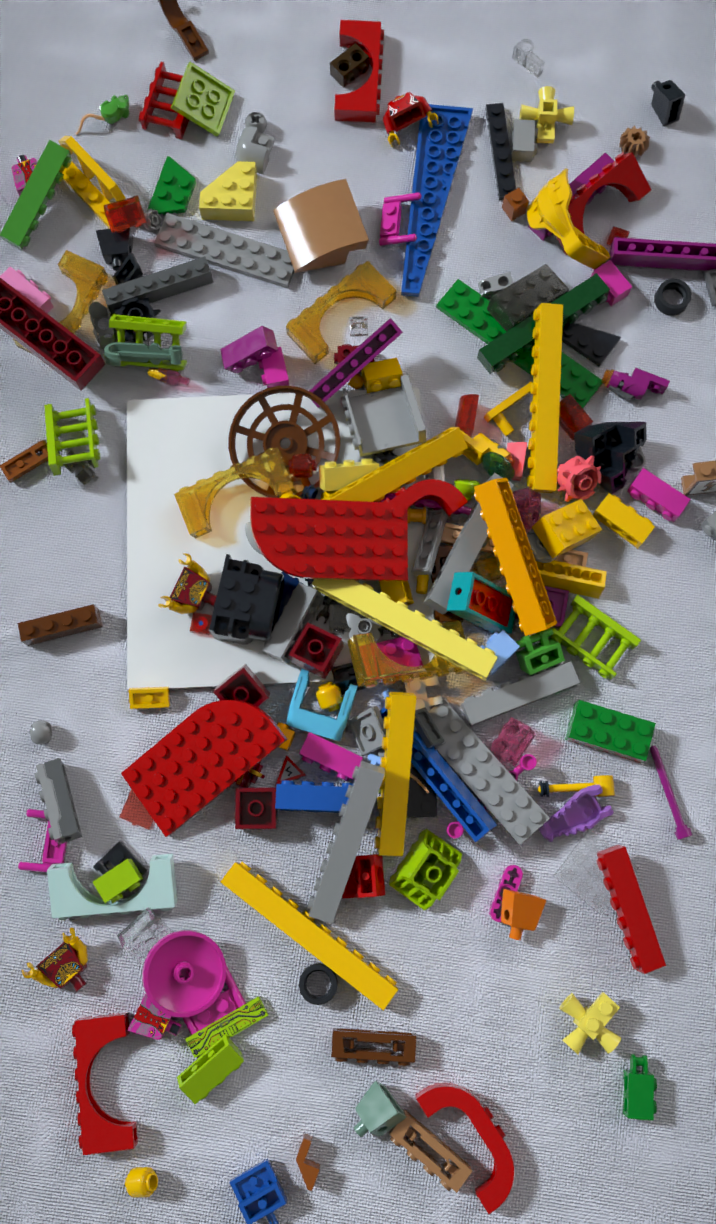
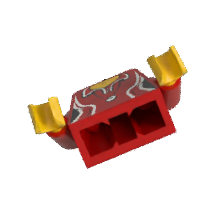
M407 92L402 96L395 97L394 100L388 103V110L383 117L386 132L389 134L388 142L392 148L394 140H397L398 145H400L398 136L394 134L395 131L398 132L426 117V115L428 116V125L433 128L432 120L437 121V124H439L437 114L432 113L430 105L423 96H414L411 92Z

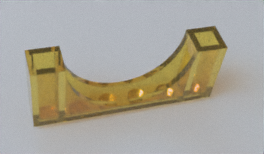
M66 250L57 265L62 274L75 283L77 298L72 311L59 323L74 334L80 328L84 316L89 313V306L98 298L99 291L102 285L106 284L108 275L103 266ZM13 339L18 348L31 353L24 346H22L15 339Z
M369 261L358 265L353 273L346 275L337 286H332L327 294L323 297H318L312 306L305 308L297 318H293L287 323V335L314 364L329 354L328 345L324 341L319 328L324 313L333 304L348 298H360L375 303L383 310L396 299V289Z
M278 447L269 448L259 456H251L246 462L236 463L226 471H218L208 479H200L195 485L183 487L174 494L188 532L192 537L196 539L212 531L210 525L212 502L217 493L234 480L241 478L261 480L273 488L278 498L284 493H298L284 457Z
M461 621L442 624L443 628L448 631L453 629L460 634V637L465 639ZM372 633L353 635L347 641L358 687L372 688L380 683L391 685L399 680L405 683L419 677L420 680L431 678L432 675L444 677L451 672H455V674L467 672L435 654L432 660L423 666L408 667L400 665L382 653L375 643Z

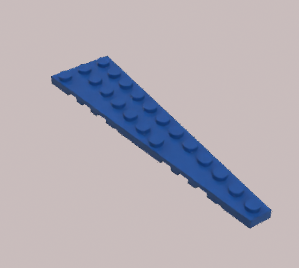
M429 104L432 113L437 114L439 124H437V121L432 120L433 128L428 125L427 115L420 120L412 193H421V199L411 201L407 235L416 234L417 240L406 243L401 295L419 297L472 117L473 108Z

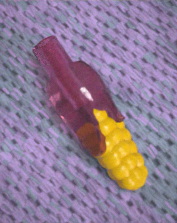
M150 368L147 372L149 376L157 379V381L172 386L180 384L189 385L190 382L189 378L182 377L179 372L173 370Z

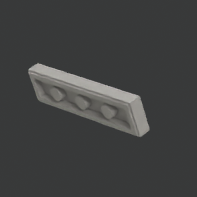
M443 509L429 510L411 571L414 576L432 573L448 517Z

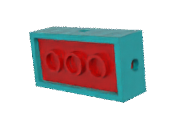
M454 572L447 611L491 633L497 632L499 634L504 630L507 634H512L516 613L512 607L513 599L507 590L474 572Z

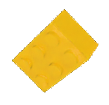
M582 499L544 515L532 526V529L552 559L590 541L603 530Z

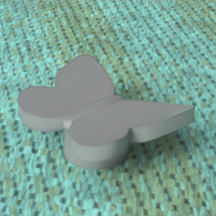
M352 613L346 615L348 627L351 628L349 632L350 640L359 641L362 637H367L371 641H378L381 634L378 629L382 627L381 625L369 618L362 619Z

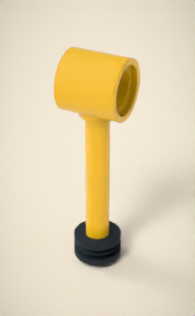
M613 775L593 776V783L549 785L548 781H545V783L544 781L543 783L539 781L538 787L540 797H543V795L544 797L545 795L549 797V793L580 791L592 785H600L603 790L601 794L595 795L596 797L615 796Z

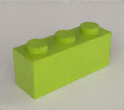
M225 1034L177 1076L179 1088L194 1104H197L200 1100L205 1099L213 1088L223 1083L231 1072L241 1066L244 1062L241 1050Z

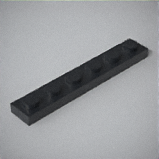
M503 103L486 104L485 110L499 200H504L505 195L516 190Z

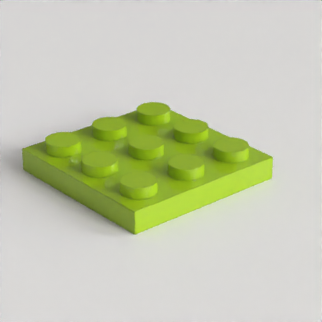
M190 61L183 74L171 109L217 137L221 132L235 90Z

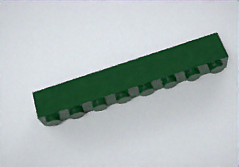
M597 273L550 303L563 305L562 329L568 323H574L580 315L588 314L597 304L601 305L608 299L607 296L610 289ZM533 315L479 349L477 358L489 374L501 371L505 364L510 361L511 363L516 361L522 353L530 352L533 346H535L533 329L536 320L533 319Z

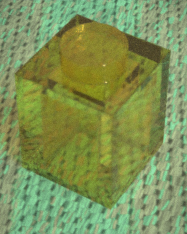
M496 556L477 561L474 564L473 572L489 581L501 579L502 577L499 568L500 563Z

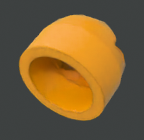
M357 373L351 378L348 385L354 389H359L363 385V378Z

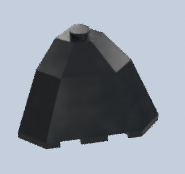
M605 422L586 426L575 432L574 441L577 455L585 460L592 455L594 456L593 466H601V483L599 485L611 495L622 489L627 481L625 476L628 470H632L638 456H636L639 447L644 446L647 440L646 422Z

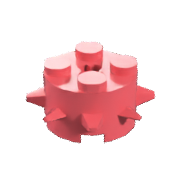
M591 455L586 460L581 456H576L566 463L559 465L557 469V483L560 487L558 492H566V502L572 498L585 500L595 493L593 489L597 486V483H601V466H593L594 456Z

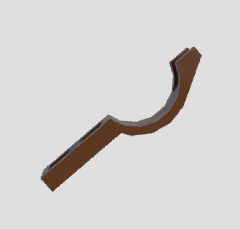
M158 0L169 25L177 32L193 61L209 54L208 48L191 20L188 21L182 13L177 0Z

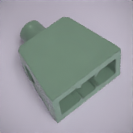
M375 1081L355 1108L361 1120L354 1126V1130L360 1137H363L368 1131L380 1137L407 1116L386 1086Z

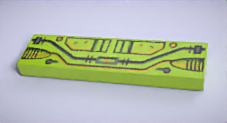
M258 996L207 1027L188 1036L185 1040L194 1058L206 1052L225 1034L230 1038L269 1014Z

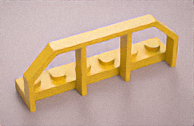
M64 136L58 140L60 146L69 150L70 154L74 152L77 155L83 170L82 173L71 161L68 168L65 167L62 173L64 174L63 180L109 229L129 227L136 221L133 209L118 185L72 136ZM94 176L97 177L103 194L90 181ZM115 198L123 210L125 218L109 202L111 199Z

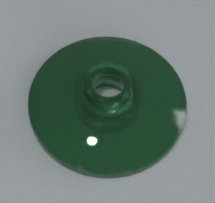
M487 452L482 456V466L490 476L496 473L503 478H507L508 481L514 478L513 466L505 457L495 452Z

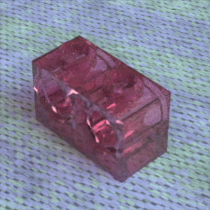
M531 488L513 491L526 533L541 519V494Z
M511 717L504 724L498 738L493 741L490 750L496 757L515 767L536 734L530 726Z

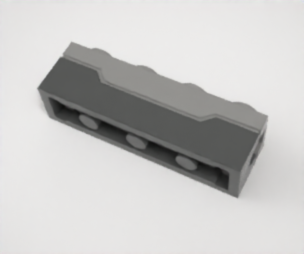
M60 758L44 764L36 765L37 772L35 773L37 783L41 784L42 790L39 791L42 803L45 802L47 809H44V815L46 820L50 821L51 828H48L51 840H55L60 845L81 838L82 833L64 763Z

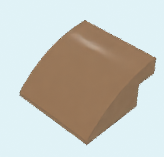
M346 179L332 181L304 191L287 200L273 211L295 273L345 264L349 251L366 249L369 239Z

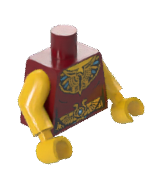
M183 553L187 557L186 562H183L181 559H178V562L188 566H184L170 597H160L166 601V604H158L160 608L168 607L169 610L179 614L194 613L196 610H202L205 603L215 606L217 595L210 593L212 590L210 577L203 567L192 560L189 554Z
M70 928V936L65 935L63 932L64 942L36 966L38 969H34V965L28 962L27 967L31 970L28 972L23 969L21 970L24 978H32L52 988L61 989L69 983L76 992L83 988L87 983L80 974L87 968V947L78 936H75V929Z

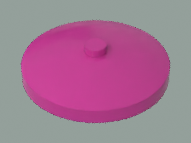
M192 930L176 931L160 939L148 953L142 971L143 987L151 1003L161 1012L173 1017H190L209 1008L219 997L226 979L225 958L219 946L205 934Z

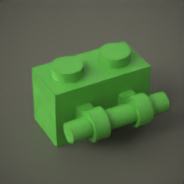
M551 628L531 636H523L521 640L516 641L520 646L519 649L525 647V649L516 652L520 669L529 675L565 661L560 643L550 638L548 639L549 636L553 635ZM540 640V643L532 645V643Z

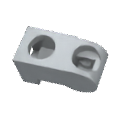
M511 272L483 279L478 284L481 297L486 299L505 294L507 296L514 295Z

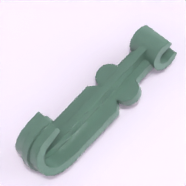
M114 342L106 345L104 348L106 363L113 366H120L121 361L147 363L149 360L155 365L160 364L161 360H169L171 364L179 365L183 360L182 348L179 345L170 346L169 349L160 348L157 343H152L148 346L139 343Z

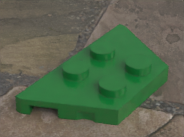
M170 156L166 158L148 209L157 210L158 214H163V216H166V213H185L196 185V179Z

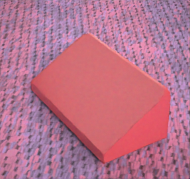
M527 442L507 443L506 450L511 455L508 457L509 460L503 468V478L521 481Z

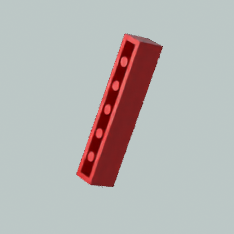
M615 845L597 852V865L603 871L605 877L603 882L612 897L610 898V903L617 912V924L623 930L625 936L623 941L626 948L630 950L632 956L630 962L633 968L646 974L666 966L626 846Z

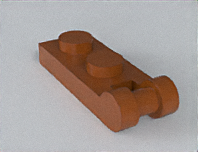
M46 440L39 441L0 465L1 470L10 483L48 461ZM39 451H42L43 454H41L40 456L36 454Z

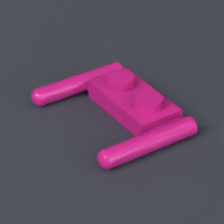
M417 192L384 198L380 228L381 238L379 239L380 246L417 240L416 234L399 236L402 211L401 202L420 200L421 193Z
M28 809L26 812L27 817L46 819L44 810ZM48 821L42 858L43 863L20 862L18 864L19 870L47 872L52 864L64 863L67 842L59 845L55 840H51L48 828H51L50 821Z
M227 965L225 982L229 989L222 992L216 1001L203 1012L190 1017H182L191 1035L246 1004Z

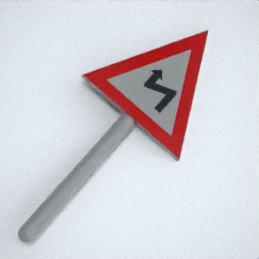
M286 755L276 785L281 784L282 780L292 781L307 776L298 767L304 761L300 759L295 764Z

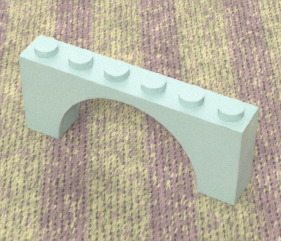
M173 854L153 855L150 859L148 879L144 886L133 895L120 899L114 904L112 902L104 903L102 898L87 891L77 879L72 863L52 864L47 870L52 918H59V920L70 919L72 916L88 918L94 914L108 916L116 912L124 915L139 910L141 913L150 912L152 909L168 911L175 907L178 901Z

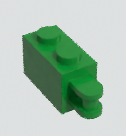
M631 1054L630 1070H624L623 1114L628 1119L654 1121V1114L657 1112V1104L654 1100V1092L657 1091V1080L648 1071L647 1055L636 1057L635 1054ZM636 1066H642L641 1071H636Z

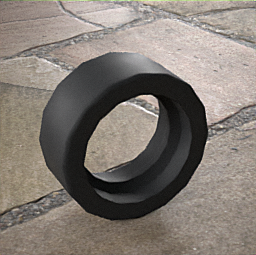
M672 278L661 283L655 294L654 302L660 312L665 315L675 316L685 311L691 300L692 293L690 287L684 281ZM669 289L675 290L682 295L683 302L679 305H671L664 300L663 292Z
M311 964L305 968L300 976V993L311 1004H326L337 992V975L325 964ZM316 971L327 974L331 982L329 991L319 997L312 995L306 986L307 978Z

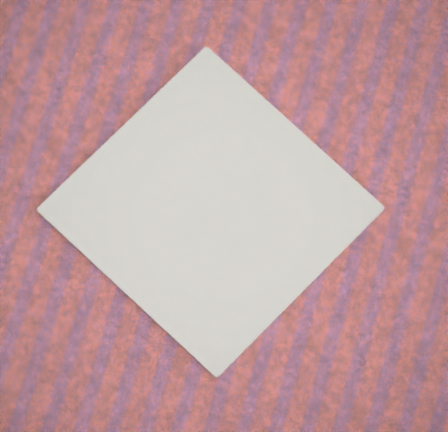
M414 387L412 389L421 413L420 390ZM346 390L349 398L368 394L366 390ZM337 391L325 402L335 416L341 436V448L336 464H341L344 460L361 462V459L371 458L372 454L360 457L358 449H354L352 439L355 437L350 435L348 425L351 423L346 421L345 410L347 409L346 407L343 408L341 403V397L344 394L343 391ZM277 393L265 398L270 407L280 404L293 405L296 394ZM253 395L127 401L128 689L168 686L169 689L217 687L245 663L263 685L297 683L300 671L303 669L291 662L288 665L266 654L263 651L266 641L254 639L251 643L243 645L215 639L209 631L214 606L205 603L202 610H196L194 613L179 614L169 610L168 607L160 608L158 604H166V601L160 597H170L184 566H188L178 562V559L186 562L187 557L183 553L189 554L192 560L204 568L210 577L212 585L210 593L215 595L218 593L226 554L231 555L233 560H248L249 563L260 565L264 570L282 573L262 554L256 552L247 539L245 525L247 522H250L251 497L267 496L256 492L240 478L234 469L228 449L229 431L234 416L240 407ZM303 396L301 407L310 412L317 421L327 416L321 407L317 408L309 398ZM259 401L246 411L239 426L250 429L254 420L264 411ZM291 410L274 412L278 422L289 421ZM299 413L296 424L303 430L313 425L306 416ZM268 417L260 422L256 431L266 433L271 426ZM329 423L322 428L324 451L334 453L335 434L332 424ZM316 431L307 437L308 447L319 449V438ZM236 433L235 449L239 463L250 459L247 451L248 436ZM253 438L255 456L264 452L263 441ZM286 438L281 441L283 449L290 447L291 442L289 439ZM420 444L397 448L393 453L399 457ZM383 453L376 454L379 457L385 456ZM306 454L300 461L304 471L312 465L316 458L315 456ZM269 458L259 463L264 470L273 474L276 464ZM321 458L316 469L307 476L311 485L319 481V465H325V462L330 460ZM293 465L283 466L280 477H292L298 474ZM254 466L243 470L253 483L265 490L268 489L270 479L260 474ZM421 474L416 477V481L410 484L405 483L400 487L407 489L413 484L425 480V475ZM301 480L291 483L278 482L274 493L300 492L304 489ZM319 487L317 488L318 494L315 499L321 500V493H324V490ZM411 506L412 509H423V507ZM410 522L408 524V582L414 604L409 605L407 609L413 612L417 610L423 613L426 619L432 621L434 620L433 609L423 603L432 587L431 574H428L427 594L416 593L418 575L414 576L411 572L425 524H422V522ZM296 577L299 582L308 586V581H305V578ZM359 580V583L362 585L366 583L374 588L373 591L379 594L382 592L379 581ZM323 602L311 624L342 638L344 647L333 667L361 660L358 651L360 646L402 637L382 626L378 629L381 634L378 641H371L367 637H362L359 641H352L349 638L351 628L348 627L346 615L352 613L362 619L366 617L346 606L334 608L323 605ZM199 616L205 617L208 621L207 627L203 630H198L194 625V620L197 617L199 618ZM417 645L425 669L422 673L423 677L436 676V655ZM331 670L326 679L309 672V682L334 681Z

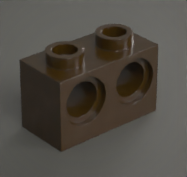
M356 43L330 62V75L343 88L354 82L358 76L366 73L369 69V56Z

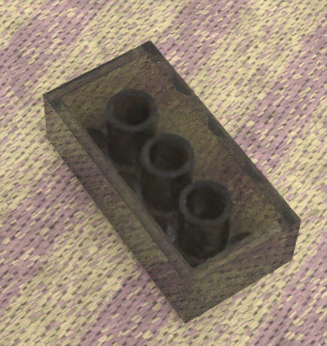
M545 264L491 296L487 310L507 332L533 315L534 310L541 303H552L567 293L569 288Z

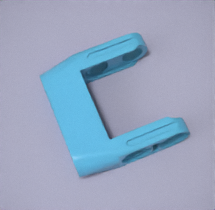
M301 669L290 703L286 725L340 741L358 686L350 684L349 689L345 692L338 718L335 719L301 708L308 687L310 672Z

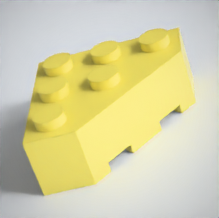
M236 162L200 192L199 210L202 220L254 221L257 186L255 162Z

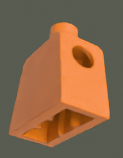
M503 889L501 922L511 926L509 938L521 941L523 929L536 930L546 899Z

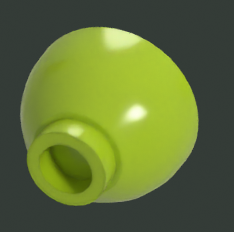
M456 479L454 481V487L467 500H471V497L474 495V487L480 485L478 481L469 479Z

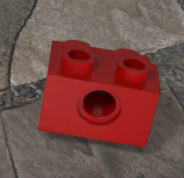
M379 854L356 856L342 899L385 896L383 856Z

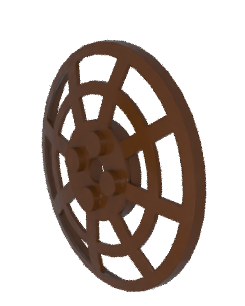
M295 386L270 387L250 397L234 416L228 437L230 459L240 478L256 492L272 498H280L283 495L274 493L278 482L291 483L301 480L304 488L305 486L309 487L311 483L307 476L316 469L321 458L337 463L341 448L339 426L329 407L312 392ZM277 393L296 394L293 405L280 404L270 407L265 397ZM303 396L317 403L327 416L317 421L310 412L301 407ZM259 401L264 411L254 420L250 429L239 426L246 411ZM291 410L289 421L278 422L274 412ZM299 413L306 416L313 425L303 430L296 424ZM268 417L271 426L266 433L256 431L260 422ZM329 423L332 424L335 434L334 453L324 451L322 428ZM316 431L319 438V449L308 447L307 437ZM236 433L248 436L247 451L250 459L239 463L235 449ZM253 438L263 441L264 452L256 456L253 450ZM287 438L291 442L290 447L283 449L281 441ZM301 454L315 456L316 458L312 465L304 471L300 463L304 455ZM269 458L276 464L273 474L264 470L259 463ZM293 465L298 474L292 477H280L283 466ZM254 466L260 474L270 479L268 489L265 490L253 483L243 470ZM320 480L314 484V488L320 487ZM302 491L292 493L294 495L302 497Z

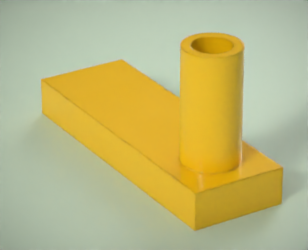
M529 382L484 416L487 423L494 420L505 437L512 433L514 429L502 413L531 393L532 382Z

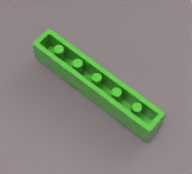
M51 140L48 141L0 233V237L4 241L21 250L24 246L27 247L31 239L29 236L32 230L35 231L38 227L39 221L37 220L40 215H44L47 209V201L53 198L56 184H60L64 174L62 173L65 167L68 168L71 164L72 158L69 150Z

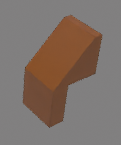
M305 1133L296 1156V1161L307 1189L312 1191L320 1170V1164L306 1158L313 1136Z

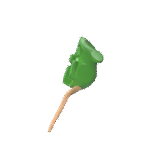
M114 95L110 102L108 100L103 102L99 106L101 116L95 114L85 115L81 119L76 135L80 133L83 122L88 117L105 121L108 124L116 123L121 117L128 118V95L119 96L118 98Z

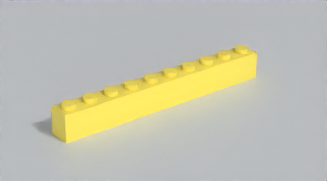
M314 579L312 582L313 588L325 596L484 681L487 680L498 657L495 656L496 653L491 649L480 648L474 640L469 638L467 640L463 639L457 631L453 629L448 631L442 627L443 625L436 620L430 621L425 618L423 613L407 609L408 606L406 604L390 600L391 597L389 595L373 591L374 588L366 583L362 585L356 582V580Z

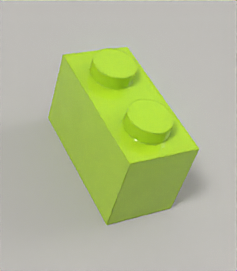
M126 859L94 880L93 884L104 903L112 902L114 904L123 898L122 894L127 890L132 892L140 887L139 882L144 879L133 860Z

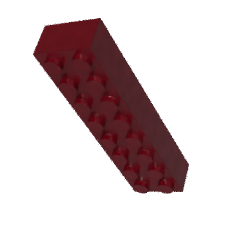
M0 278V329L82 391L105 366L102 356Z

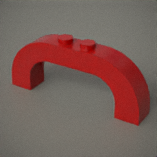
M436 479L419 481L407 489L403 487L395 493V498L392 500L387 498L383 501L408 503L409 508L420 500H433L443 508L448 516L468 502L456 487Z
M436 1083L422 1089L415 1094V1097L428 1118L444 1107L461 1109L469 1117L493 1155L494 1167L490 1177L475 1188L477 1197L488 1214H491L506 1200L514 1180V1163L510 1150L503 1139L506 1137L500 1125L495 1127L491 1121L494 1116L487 1106L483 1108L478 1099L466 1088L454 1083Z

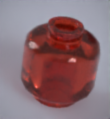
M309 453L295 454L292 456V459H289L290 475L293 474L296 479L311 478L313 471H317L316 459H312Z

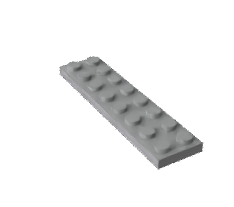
M166 213L154 242L155 247L193 259L205 256L209 264L287 289L295 272L287 250Z
M443 699V704L435 705L428 711L444 739L441 745L434 746V748L520 846L550 818Z

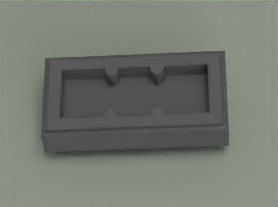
M426 707L415 710L414 725L427 748L441 745L444 739Z

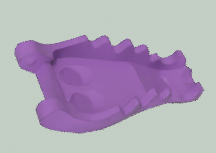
M592 785L575 793L558 812L550 817V820L539 828L542 836L549 842H553L555 837H560L563 834L566 836L570 834L576 835L577 831L585 832L586 829H592L603 818L611 816L614 813L611 806L601 807L595 796L602 793L601 786Z

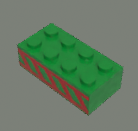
M578 700L573 707L565 740L642 763L647 760L656 723Z

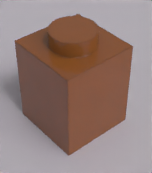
M517 188L504 196L502 209L509 219L513 221L526 213L529 200L521 189Z

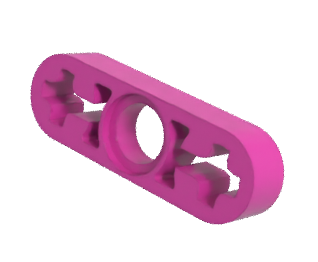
M517 865L507 866L499 882L489 910L490 917L496 922H501V916L496 918V914L493 913L494 909H499L500 903L496 902L497 899L502 901L501 889L508 887L510 890L517 891L523 873ZM513 868L516 869L515 873L518 874V877H514L511 882L515 883V887L504 884V880L509 882L510 875L508 871H512Z

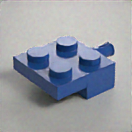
M267 1158L234 1177L229 1182L247 1224H252L265 1216L269 1224H279L274 1211L287 1203V1197Z

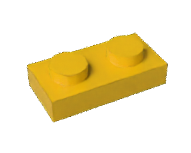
M169 686L129 688L128 690L130 709L164 708L170 706Z

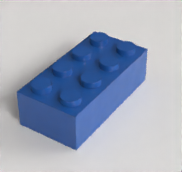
M282 780L281 784L276 785L275 809L279 811L339 813L342 804H346L348 797H345L349 785L353 786V783H342V787L334 786L332 782H322V786H315L314 782L302 781L301 785H295L294 781Z

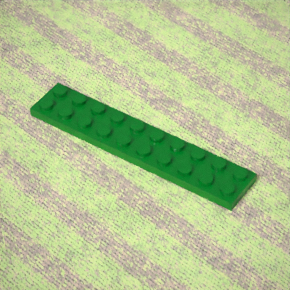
M459 279L436 304L438 310L486 344L520 323L491 301L481 297V294ZM532 350L528 353H522L513 362L530 375L532 365L534 364ZM562 352L560 396L582 411L604 381Z

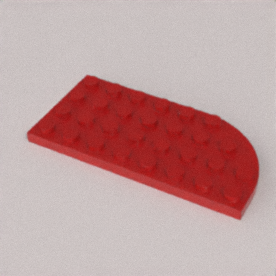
M251 497L250 522L254 541L262 555L273 566L286 574L307 579L408 581V503Z
M239 700L216 701L206 704L193 712L121 774L164 836L168 837L288 739L273 719L253 704Z

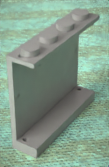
M408 375L401 376L400 387L350 398L346 388L343 389L344 396L341 397L342 407L347 409L345 410L346 421L351 423L348 425L350 435L355 437L352 439L355 450L358 449L360 457L426 442V428Z

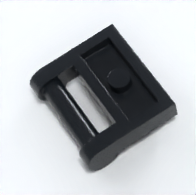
M121 841L93 866L97 872L100 871L103 875L110 871L105 866L109 861L116 867L126 859H132L141 875L147 871L145 866Z

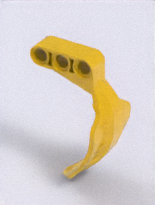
M565 168L559 175L550 179L527 207V219L531 228L536 230L548 229L557 236L569 257L595 270L610 258V254L602 245L592 241L573 226L570 213L568 212L572 191L568 181V169Z

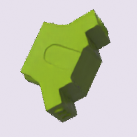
M426 828L419 833L418 840L411 845L403 861L398 864L396 873L390 876L389 886L423 910H426L433 905L436 899L440 901L458 874L459 870L457 867L461 862L462 853Z

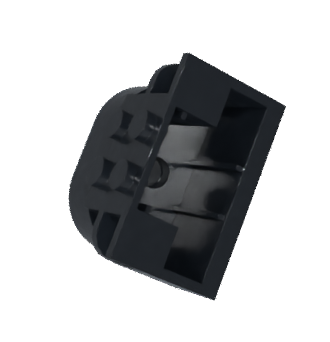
M226 554L209 628L213 637L217 640L243 645L251 643L254 639L270 641L272 639L271 633L278 620L284 590V575L264 570L260 565L249 563L248 560H233L231 555Z

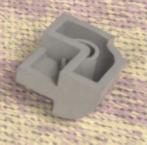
M246 127L243 129L237 143V160L255 162L257 173L264 174L269 162V154L275 142L274 137L258 132L257 127Z

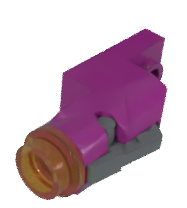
M636 367L631 376H628V373L606 369L601 381L610 391L627 400L632 398L641 400L647 389H650L653 393L663 395L670 382L667 379Z

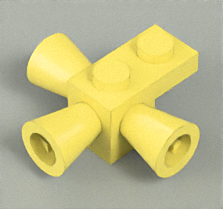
M551 86L539 89L540 101L538 108L523 104L520 107V120H537L536 128H538L536 143L554 144L556 121L569 125L573 124L574 106L557 109V99H554L556 90Z
M602 992L589 1008L587 1006L584 1008L575 995L571 993L565 998L559 1009L575 1018L573 1023L578 1027L562 1039V1041L579 1055L589 1036L593 1040L596 1038L608 1054L611 1053L620 1043L621 1037L605 1028V1026L620 1007Z

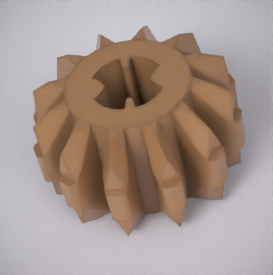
M634 125L632 129L627 128L620 137L619 147L622 148V153L633 152L635 158L638 155L642 156L649 147L650 136L647 135V131H642V126L636 129Z

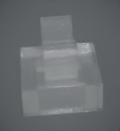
M367 316L349 317L350 337L368 336Z

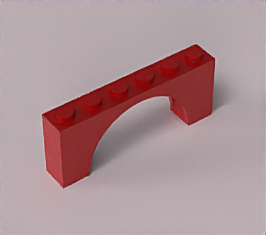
M340 20V47L350 48L356 43L369 56L372 73L367 82L357 90L346 94H335V121L376 123V115H380V104H377V100L381 99V89H378V85H381L382 74H379V70H382L383 59H380V56H383L384 44H380V42L384 41V29H381L380 21Z
M623 152L617 155L613 163L605 165L600 174L593 175L589 179V183L577 188V192L572 195L568 212L570 213L573 226L583 234H585L583 228L585 206L590 196L599 187L607 185L618 189L627 198L628 202L639 201L652 190L633 152L627 154ZM556 236V238H557L559 244L561 245L563 251L565 252L564 246H563L561 240Z
M129 1012L79 1018L72 1025V1036L76 1040V1046L73 1048L74 1059H77L75 1081H78L79 1088L76 1091V1102L80 1104V1112L77 1116L78 1126H81L79 1148L82 1149L83 1155L134 1149L138 1144L136 1121L118 1120L105 1113L94 1099L90 1084L92 1065L100 1050L107 1043L130 1034V1031H128Z

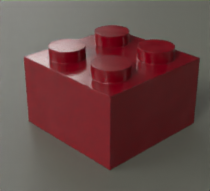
M307 622L289 654L291 663L326 679L344 647L342 638Z
M246 663L213 691L220 701L239 700L253 704L256 707L261 705L270 696V692Z
M236 788L235 829H277L278 810L275 809L276 788Z

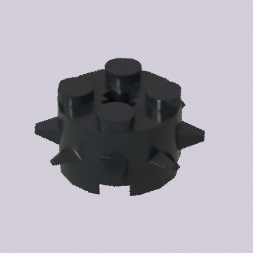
M147 297L143 300H139V298L128 299L121 304L122 307L120 309L114 310L117 315L156 318V315L161 312L160 309L153 310ZM126 329L125 340L136 342L135 332ZM144 331L143 340L147 341L154 334L150 331Z

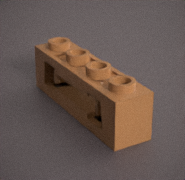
M404 1109L403 1112L407 1117L389 1130L390 1140L396 1146L400 1147L402 1145L408 1150L407 1155L412 1160L422 1162L424 1164L423 1168L428 1174L438 1176L441 1179L440 1183L448 1191L453 1189L457 1193L473 1172L471 1166ZM415 1130L419 1132L420 1138L446 1160L443 1165L444 1170L437 1160L413 1141L417 1136Z

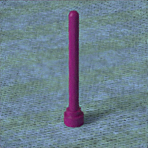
M651 746L650 752L677 826L675 827L676 838L679 840L692 836L691 829L688 828L687 824H684L658 748Z

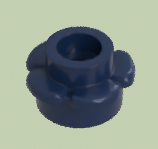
M314 485L305 486L301 495L304 497L303 499H315L318 489L314 488Z

